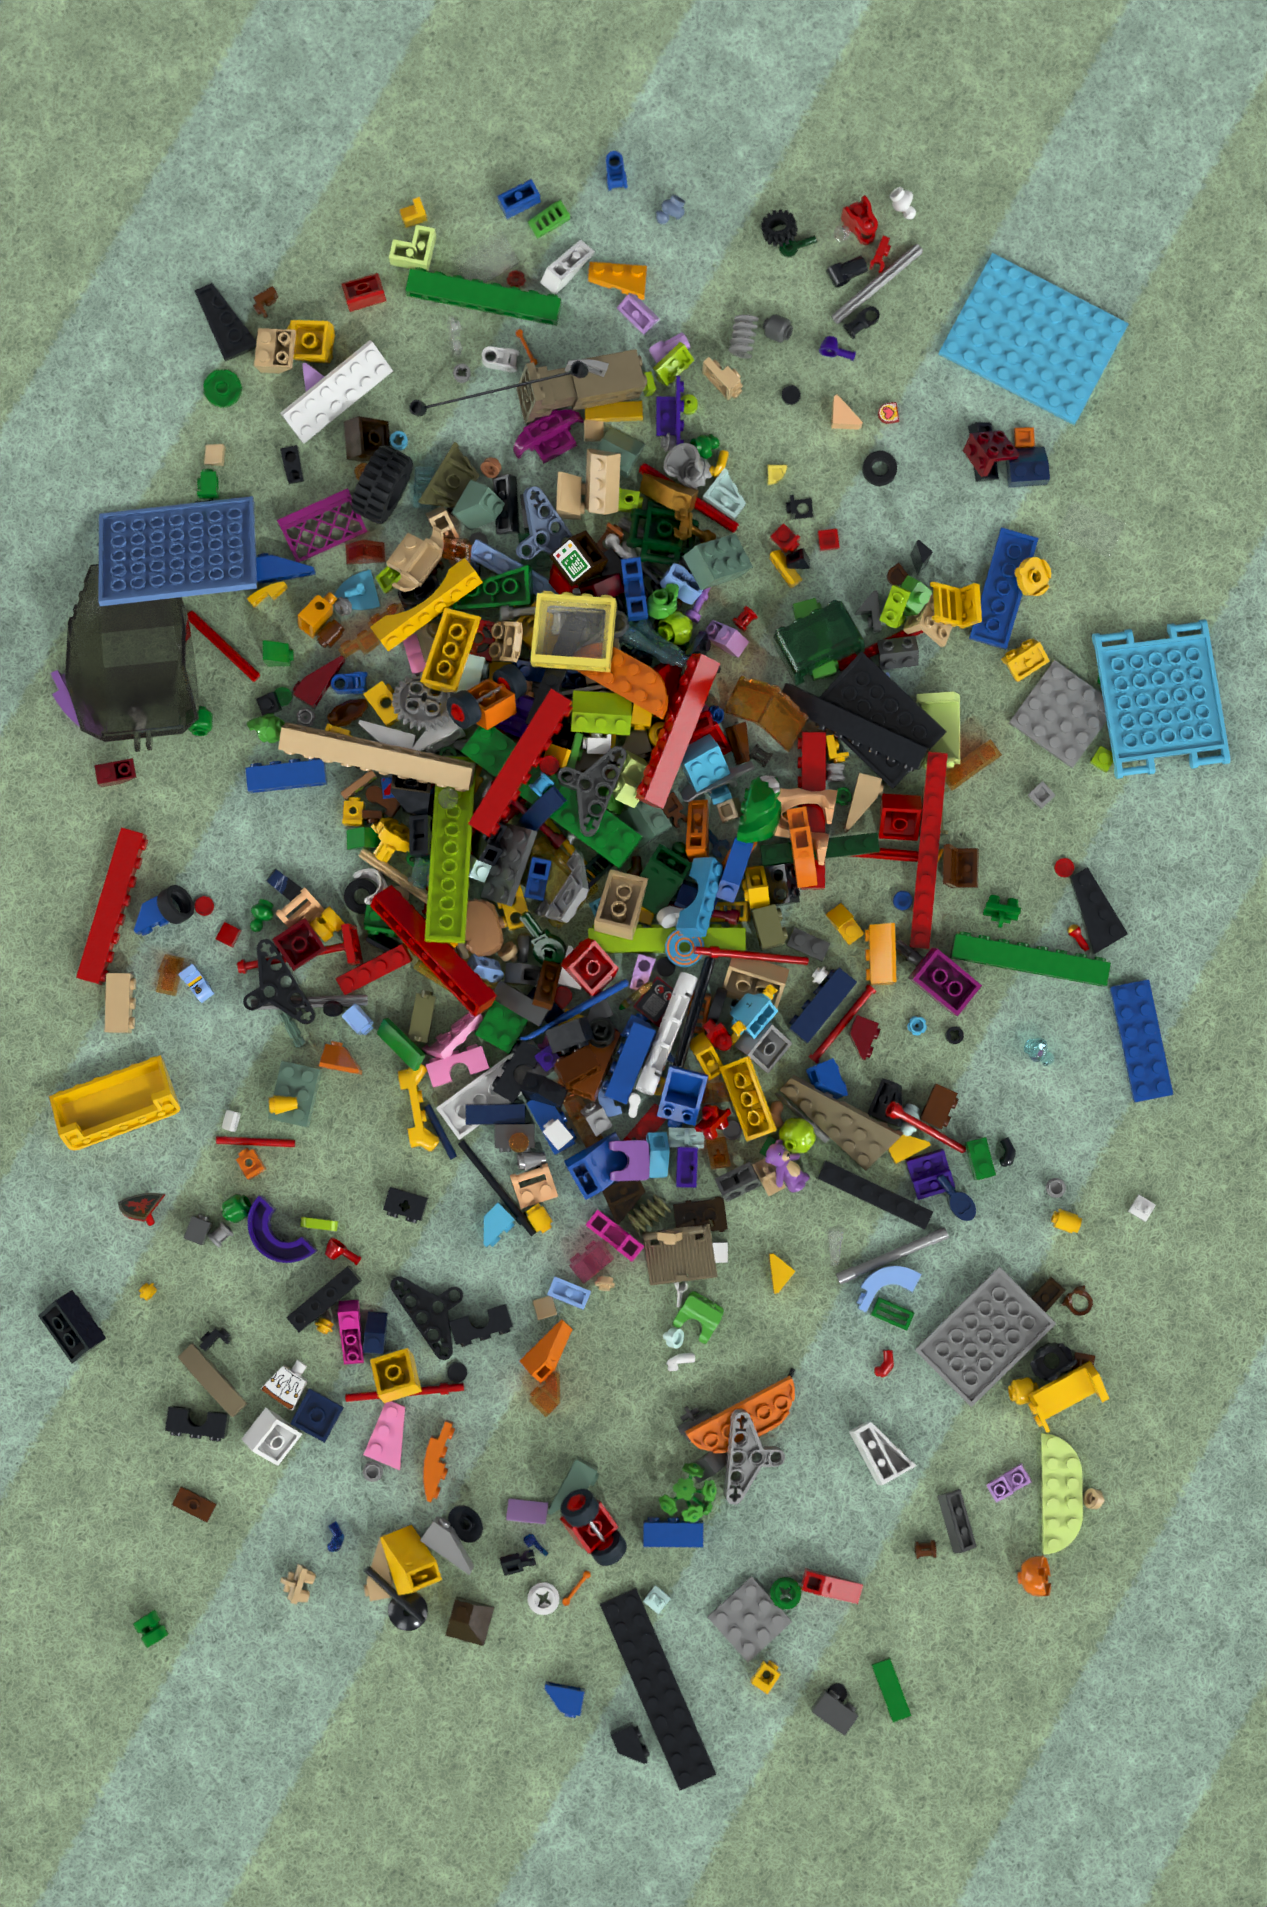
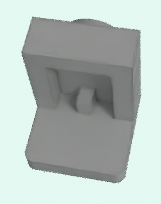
M598 1101L587 1104L581 1110L595 1136L612 1127L608 1116Z

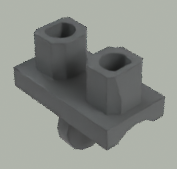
M688 1406L684 1408L686 1414L680 1417L684 1423L677 1426L681 1436L684 1435L689 1442L691 1440L684 1431L711 1418L712 1416L708 1408L699 1413L700 1411L697 1407L691 1411Z

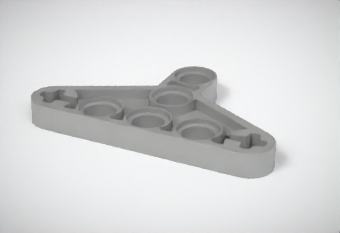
M736 1409L732 1413L730 1421L724 1497L728 1503L733 1505L743 1500L762 1467H777L785 1461V1454L779 1447L762 1446L751 1417L744 1409ZM741 1415H743L745 1418L741 1420L742 1428H740V1423L737 1420L741 1417ZM737 1434H744L741 1442L734 1441ZM741 1452L742 1458L739 1461H733V1455ZM755 1452H760L761 1458L757 1461H752V1455ZM774 1452H779V1459L772 1461L771 1455ZM739 1471L740 1477L737 1480H732L731 1474ZM732 1485L735 1486V1491L737 1492V1494L734 1495V1498H731L730 1494H733L734 1488Z

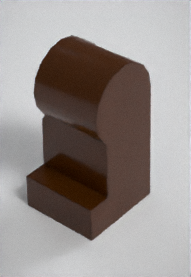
M370 786L366 790L367 800L372 804H378L385 808L386 812L384 814L387 817L394 818L401 807L395 797L383 799L382 789L378 786Z

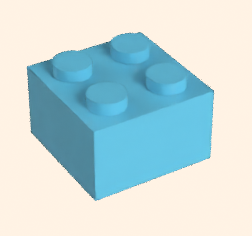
M710 734L688 745L681 766L689 783L696 792L731 774L719 745Z

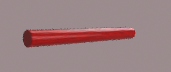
M216 1136V1144L295 1147V1140Z

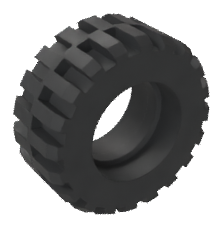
M388 445L380 446L365 466L356 485L351 501L353 511L376 524H383L387 521L407 487L413 470L412 459Z

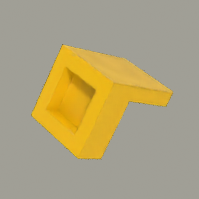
M420 197L412 199L414 205L400 209V214L406 228L427 221Z

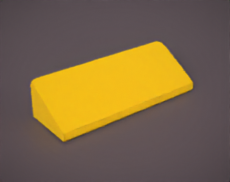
M642 401L616 402L585 408V420L603 422L643 421Z

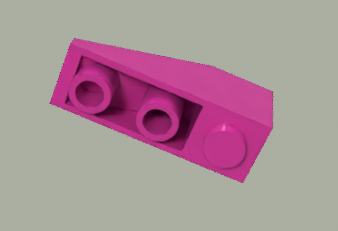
M359 1299L339 1301L338 1320L344 1365L364 1363Z

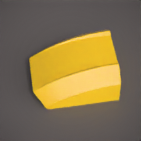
M291 320L287 329L296 330L293 359L316 363H330L333 359L334 326L329 321Z

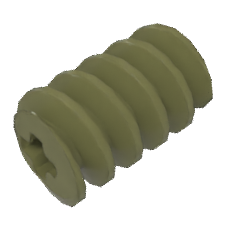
M655 1194L653 1195L654 1202L647 1199V1207L640 1204L641 1211L636 1208L634 1209L635 1216L630 1213L627 1214L629 1222L639 1235V1229L644 1232L647 1231L646 1224L653 1227L652 1220L660 1222L658 1215L665 1218V1210L672 1213L663 1199Z

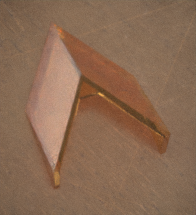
M740 676L723 710L724 713L755 723L763 728L784 750L789 752L804 729L808 716L799 710L800 708L786 694L780 691L779 686H772L763 681L752 678L749 680L745 676Z

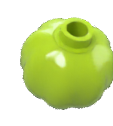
M675 611L668 617L660 619L658 636L664 643L671 647H680L690 641L693 624L688 616L680 611Z
M789 1118L779 1130V1138L783 1141V1146L792 1153L807 1152L816 1140L813 1126L803 1118Z

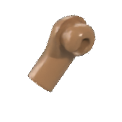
M774 1101L769 1110L775 1127L778 1129L784 1124L781 1118L783 1104L780 1101Z

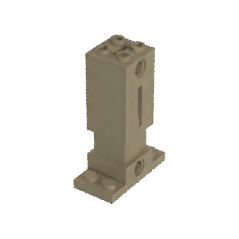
M634 349L585 358L608 363L609 365L604 377L590 372L584 378H577L569 374L517 387L516 390L525 425L533 423L537 417L550 415L552 410L571 406L572 411L639 398L645 385H647L645 373L642 374L641 356ZM534 362L527 363L519 383L565 373L566 371H564L565 368L548 371L547 366L535 368Z

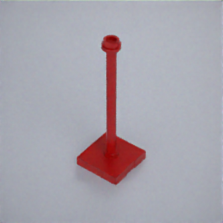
M349 923L342 924L343 943L325 946L327 950L319 955L344 950L348 964L361 965L363 964V957L357 926ZM245 959L237 962L239 973L247 974L249 969L258 968V960L246 962ZM278 959L272 960L271 965L281 963V961Z

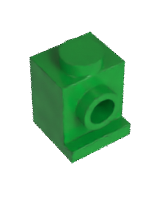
M202 469L200 478H197L198 490H201L197 491V496L199 499H219V476L217 472L213 471V469Z

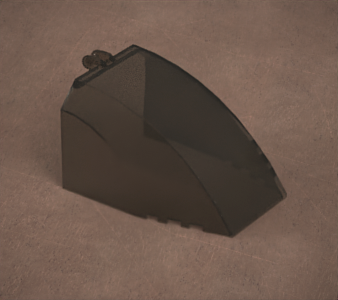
M92 564L89 566L84 579L83 591L79 592V601L73 607L74 614L68 620L65 681L81 731L104 742L134 739L135 752H140V738H146V748L150 751L153 750V737L183 734L199 719L196 664L187 611L182 597L100 606L98 602L99 564Z

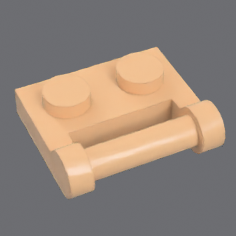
M304 887L297 897L282 910H277L275 914L290 928L306 918L308 923L316 917L320 918L322 916L321 913L325 909ZM306 898L309 900V901H307L302 907H300L294 914H292L289 918L286 917L293 909H295V908H296L300 903H302Z
M548 1163L518 1175L516 1173L510 1175L521 1209L558 1197ZM543 1174L546 1176L544 1180L523 1187L519 1185V1182Z

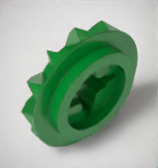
M790 1577L779 1578L773 1582L770 1589V1599L775 1606L782 1610L792 1609L801 1600L802 1592L800 1585ZM790 1588L788 1592L790 1598L784 1597L780 1599L783 1594L781 1589L786 1590Z

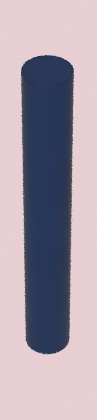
M430 1104L423 1107L450 1160L454 1159L457 1155Z

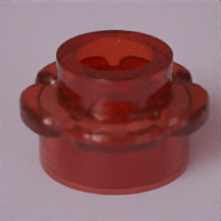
M518 270L511 271L507 277V284L518 288L524 286L526 281L523 272Z

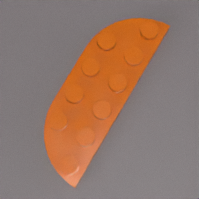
M603 644L587 645L575 652L573 657L602 659ZM613 647L611 672L576 670L655 716L664 719L668 707V695L664 680L653 668L625 652Z
M789 1375L684 1432L698 1448L713 1453L728 1452L732 1413L736 1409L747 1411L758 1437L779 1426L789 1415V1409L795 1399L794 1382ZM743 1415L737 1419L740 1423V1428H742L741 1420L745 1419ZM737 1434L734 1441L741 1442L744 1434Z

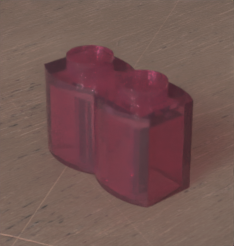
M593 1240L585 1246L586 1252L582 1255L578 1252L570 1259L571 1264L569 1267L583 1284L614 1260L600 1240L597 1243Z

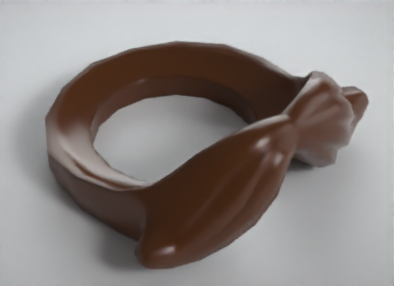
M1085 1285L1074 1288L1071 1293L1066 1295L1061 1304L1062 1306H1067L1074 1315L1082 1316L1089 1313L1092 1309L1093 1299L1085 1290ZM1074 1293L1087 1298L1088 1307L1086 1310L1079 1312L1074 1309L1072 1304V1295Z

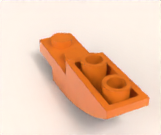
M806 807L787 809L786 814L797 887L817 885L816 868Z
M448 1420L445 1421L439 1438L430 1437L426 1450L424 1489L427 1501L432 1502L433 1498L437 1499L441 1487H438L440 1479L444 1480L448 1469L445 1468L447 1463L440 1460V1457H445L448 1447L445 1446L447 1439L451 1440L455 1432V1428L452 1427L454 1422Z

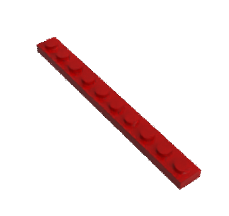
M928 752L910 938V947L930 948L948 753Z

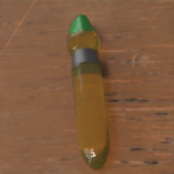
M646 982L627 999H624L619 1005V1010L628 1008L652 987V982Z

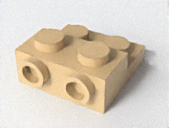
M708 357L703 362L702 373L727 400L732 397L734 399L738 397L743 387L740 374L734 368L731 370L728 366L721 370V365L716 360L712 361Z

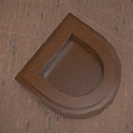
M898 562L888 571L887 580L891 585L900 586L908 574Z

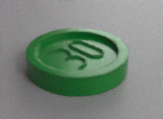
M279 687L274 691L277 694L281 707L291 703L293 696L288 688Z

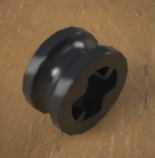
M953 1026L946 1031L945 1038L951 1044H958L963 1040L964 1033L961 1028ZM957 1030L960 1038L953 1041L950 1039L951 1034L949 1033Z

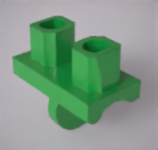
M990 895L983 909L984 916H990L991 921L998 922V928H1002L1003 923L1010 924L1011 920H1018L1021 913L1018 899L1008 898L1006 905L999 904V896Z

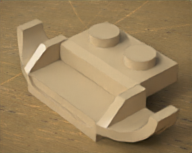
M434 526L430 539L426 538L424 541L410 533L406 534L386 562L388 567L401 574V579L397 583L392 584L393 588L407 592L423 585L442 558L444 548L443 530Z

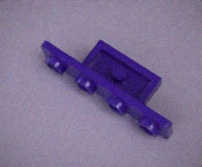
M680 376L675 378V397L656 396V436H667V433H670V435L675 436V446L684 443V439H680V432H684V420H680V412H684V400H680V392L684 393V381H680Z

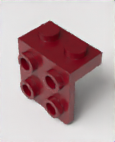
M1000 430L971 433L963 449L964 454L981 477L988 476L995 461L1018 459L1020 455L1005 433Z

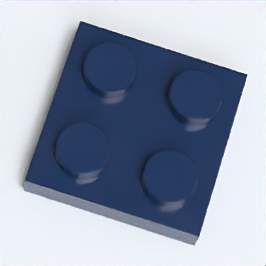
M309 1388L290 1424L325 1443L344 1406Z

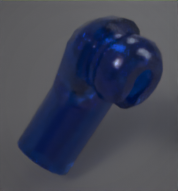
M337 1521L328 1525L333 1535L330 1543L327 1544L330 1552L339 1551L344 1541V1534Z

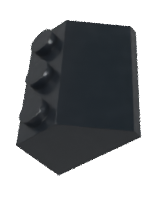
M73 1290L55 1300L38 1315L72 1364L106 1339L102 1329L97 1326L91 1314L86 1310L80 1298Z

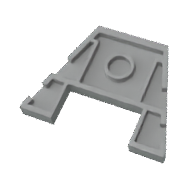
M576 849L566 863L572 872L552 903L544 898L536 909L535 913L541 917L568 923L570 918H573L580 903L586 899L589 888L583 853Z

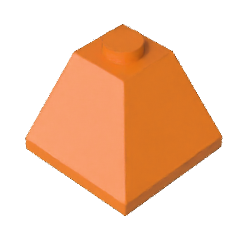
M331 1041V1045L325 1044L319 1063L320 1067L362 1075V1070L347 1048L342 1047L343 1043Z

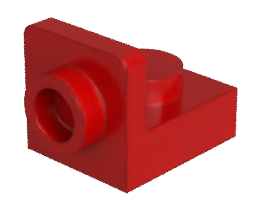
M784 523L770 536V539L785 554L789 551L794 552L800 545L798 543L800 536L798 534L795 535Z

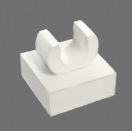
M1137 1195L1128 1212L1146 1222L1156 1205L1141 1195Z

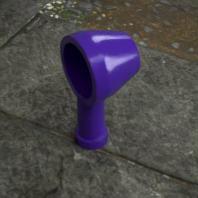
M826 336L819 348V353L827 357L840 356L853 361L856 355L855 351L851 352L839 348L837 338L834 336Z

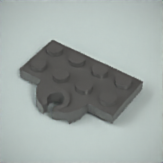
M506 823L508 827L498 842L503 852L495 866L491 867L480 897L512 907L537 832Z

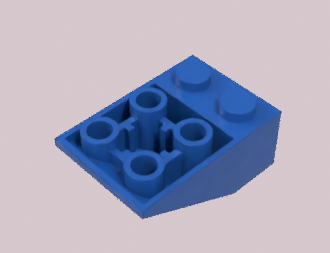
M616 1132L564 1160L585 1200L600 1193L614 1182L610 1180V1172L622 1170L627 1165L628 1159L625 1153L609 1149V1142L620 1141Z

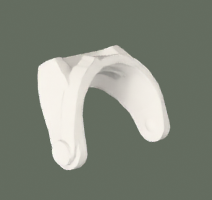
M362 869L353 875L355 880L367 878L373 880L379 886L374 894L364 899L365 904L370 905L374 895L388 887L382 872L379 870Z

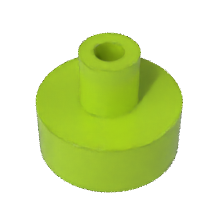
M691 394L682 396L680 400H684V412L682 413L685 415L695 413L698 408L696 397Z

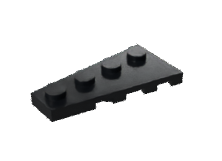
M212 283L194 290L225 362L256 349V339Z
M1087 867L1070 877L1087 929V935L1091 942L1093 954L1128 935L1089 868Z

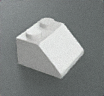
M265 1408L241 1440L251 1451L278 1466L301 1437L302 1433L278 1414Z

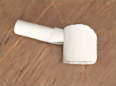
M683 1281L680 1285L679 1282L674 1283L678 1294L677 1307H682L683 1292L688 1288L686 1281Z

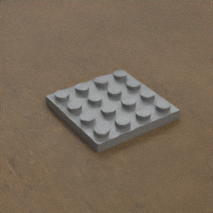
M1054 660L1009 724L1067 766L1073 768L1107 720L1102 694Z

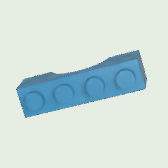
M714 857L693 859L689 876L698 883V894L690 906L680 911L676 929L685 937H706L716 893L718 892L720 878L723 873V865Z

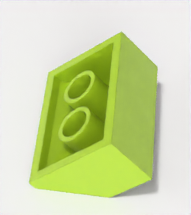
M573 690L571 732L630 735L631 701L617 693Z

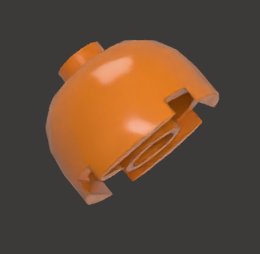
M1035 1556L1025 1560L1021 1566V1572L1017 1574L1018 1583L1022 1584L1024 1590L1032 1596L1042 1597L1050 1595L1051 1583H1048V1575H1051L1047 1558Z

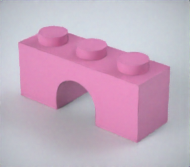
M478 1044L466 1047L467 1051L465 1052L453 1051L452 1055L448 1058L441 1059L435 1057L430 1059V1063L426 1064L432 1086L435 1088L453 1082L451 1069L457 1063L466 1064L470 1075L489 1070L490 1067L483 1046L478 1047Z

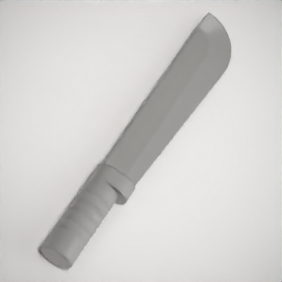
M775 1093L776 1097L799 1118L805 1119L813 1126L815 1135L824 1143L830 1139L814 1122L811 1123L784 1097Z

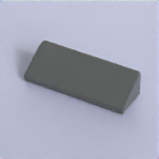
M961 1489L938 1495L939 1505L953 1553H963L976 1548Z

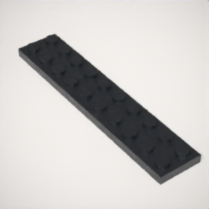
M633 1588L600 1603V1607L679 1790L681 1791L717 1775L637 1588Z

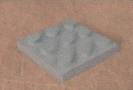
M752 1576L707 1616L747 1662L753 1659L792 1622L781 1608L774 1605L770 1596Z

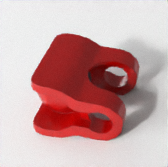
M864 195L861 198V202L857 201L843 208L841 220L845 227L854 233L861 244L869 245L875 239L878 221L872 212V205L869 199ZM861 233L867 236L871 235V237L869 239H864Z

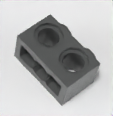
M750 1162L714 1179L726 1202L762 1186Z

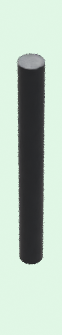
M370 1565L365 1568L364 1572L420 1624L424 1622L425 1617L402 1595H397V1591Z

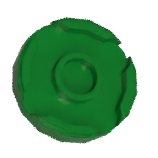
M214 370L204 381V395L210 404L216 407H230L241 397V381L230 370Z

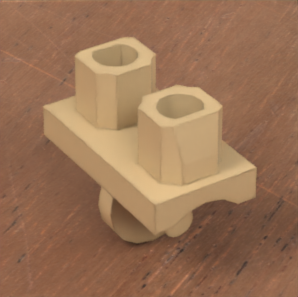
M766 1158L752 1166L768 1196H771L786 1188L783 1182L782 1187H777L776 1167L771 1163H766Z
M301 1564L297 1565L295 1573L289 1571L287 1578L281 1577L280 1580L281 1583L285 1584L283 1591L288 1593L287 1599L291 1601L290 1603L296 1605L297 1602H308L310 1592L302 1589L304 1582L313 1584L316 1577L314 1572Z

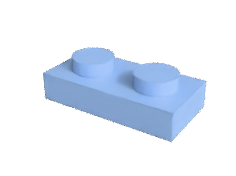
M554 1276L547 1295L584 1310L591 1291Z

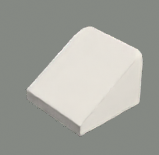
M226 1110L222 1129L235 1132L241 1114Z

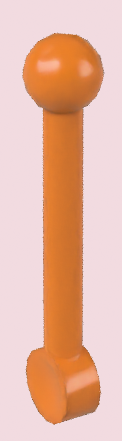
M519 329L516 331V336L520 338L530 358V363L534 362L536 366L538 361L533 357L523 337V331Z
M589 1571L583 1573V1577L568 1597L563 1598V1605L568 1606L570 1599L583 1582L590 1578L591 1573Z

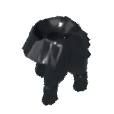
M1048 1342L1035 1351L1034 1359L1030 1365L1035 1376L1052 1382L1060 1377L1061 1374L1072 1371L1077 1360H1072L1071 1350L1063 1343ZM1049 1353L1056 1354L1060 1360L1059 1365L1054 1369H1048L1044 1364V1357Z

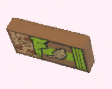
M371 770L341 791V795L348 801L349 797L355 796L378 778Z

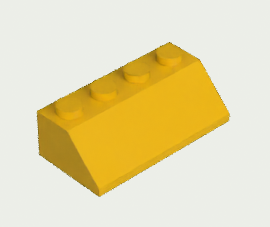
M448 608L444 609L420 680L421 683L430 689L445 693L457 691L481 620L480 616Z
M750 1056L719 1067L746 1141L777 1131Z

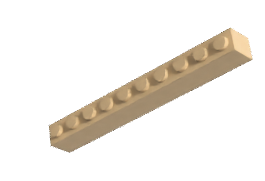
M288 722L281 727L278 750H283L286 754L294 755L297 753L308 759L315 757L327 763L338 762L345 767L357 766L363 771L375 770L379 771L382 775L394 774L398 775L397 777L401 779H417L416 781L419 783L431 782L435 783L438 787H454L455 790L460 792L469 791L473 785L476 763Z

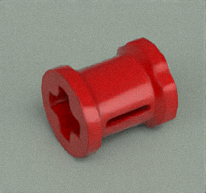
M748 606L743 608V612L737 618L732 619L734 624L744 632L747 630L746 627L758 618Z

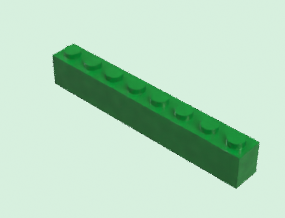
M418 267L415 269L410 268L405 290L408 297L554 326L558 324L562 305L561 298H558L555 294L542 295L538 291H522L515 286L506 288L502 287L499 283L492 282L491 284H486L479 279H472L471 281L459 275L451 277L446 276L443 272L435 271L431 273Z
M959 931V934H955L953 938L951 959L1101 987L1107 986L1111 963L1106 962V958L1094 957V959H1089L1086 954L1075 953V956L1067 955L1068 951L1056 949V952L1048 951V947L1037 946L1035 949L1030 948L1027 943L1017 942V945L1009 944L1010 940L998 939V941L990 940L989 936L979 935L978 938L971 937V933Z

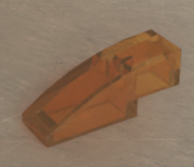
M575 1094L565 1097L563 1105L585 1147L587 1148L603 1139L601 1134L594 1135L588 1122L582 1115L581 1110L586 1106L582 1097Z

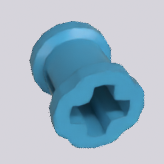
M543 772L540 773L541 776L533 784H529V787L539 797L543 796L542 793L550 785L553 786L555 784Z

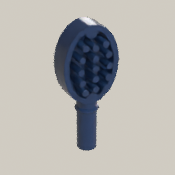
M943 1174L939 1175L936 1179L949 1195L948 1205L952 1213L961 1220H972L976 1215L974 1201L966 1193L956 1191Z

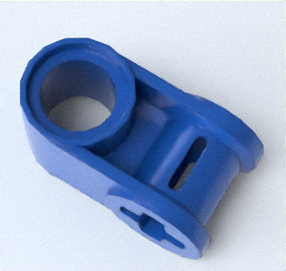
M611 151L606 156L608 191L621 187L628 189L623 157L620 152ZM612 159H616L619 161V164L614 166L609 162Z
M368 673L337 674L331 680L332 689L336 694L340 695L364 694L369 690L366 683ZM339 680L345 682V686L341 689L335 687V683Z

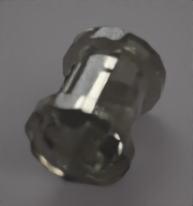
M757 743L751 751L749 758L754 759L765 768L773 753L763 750Z

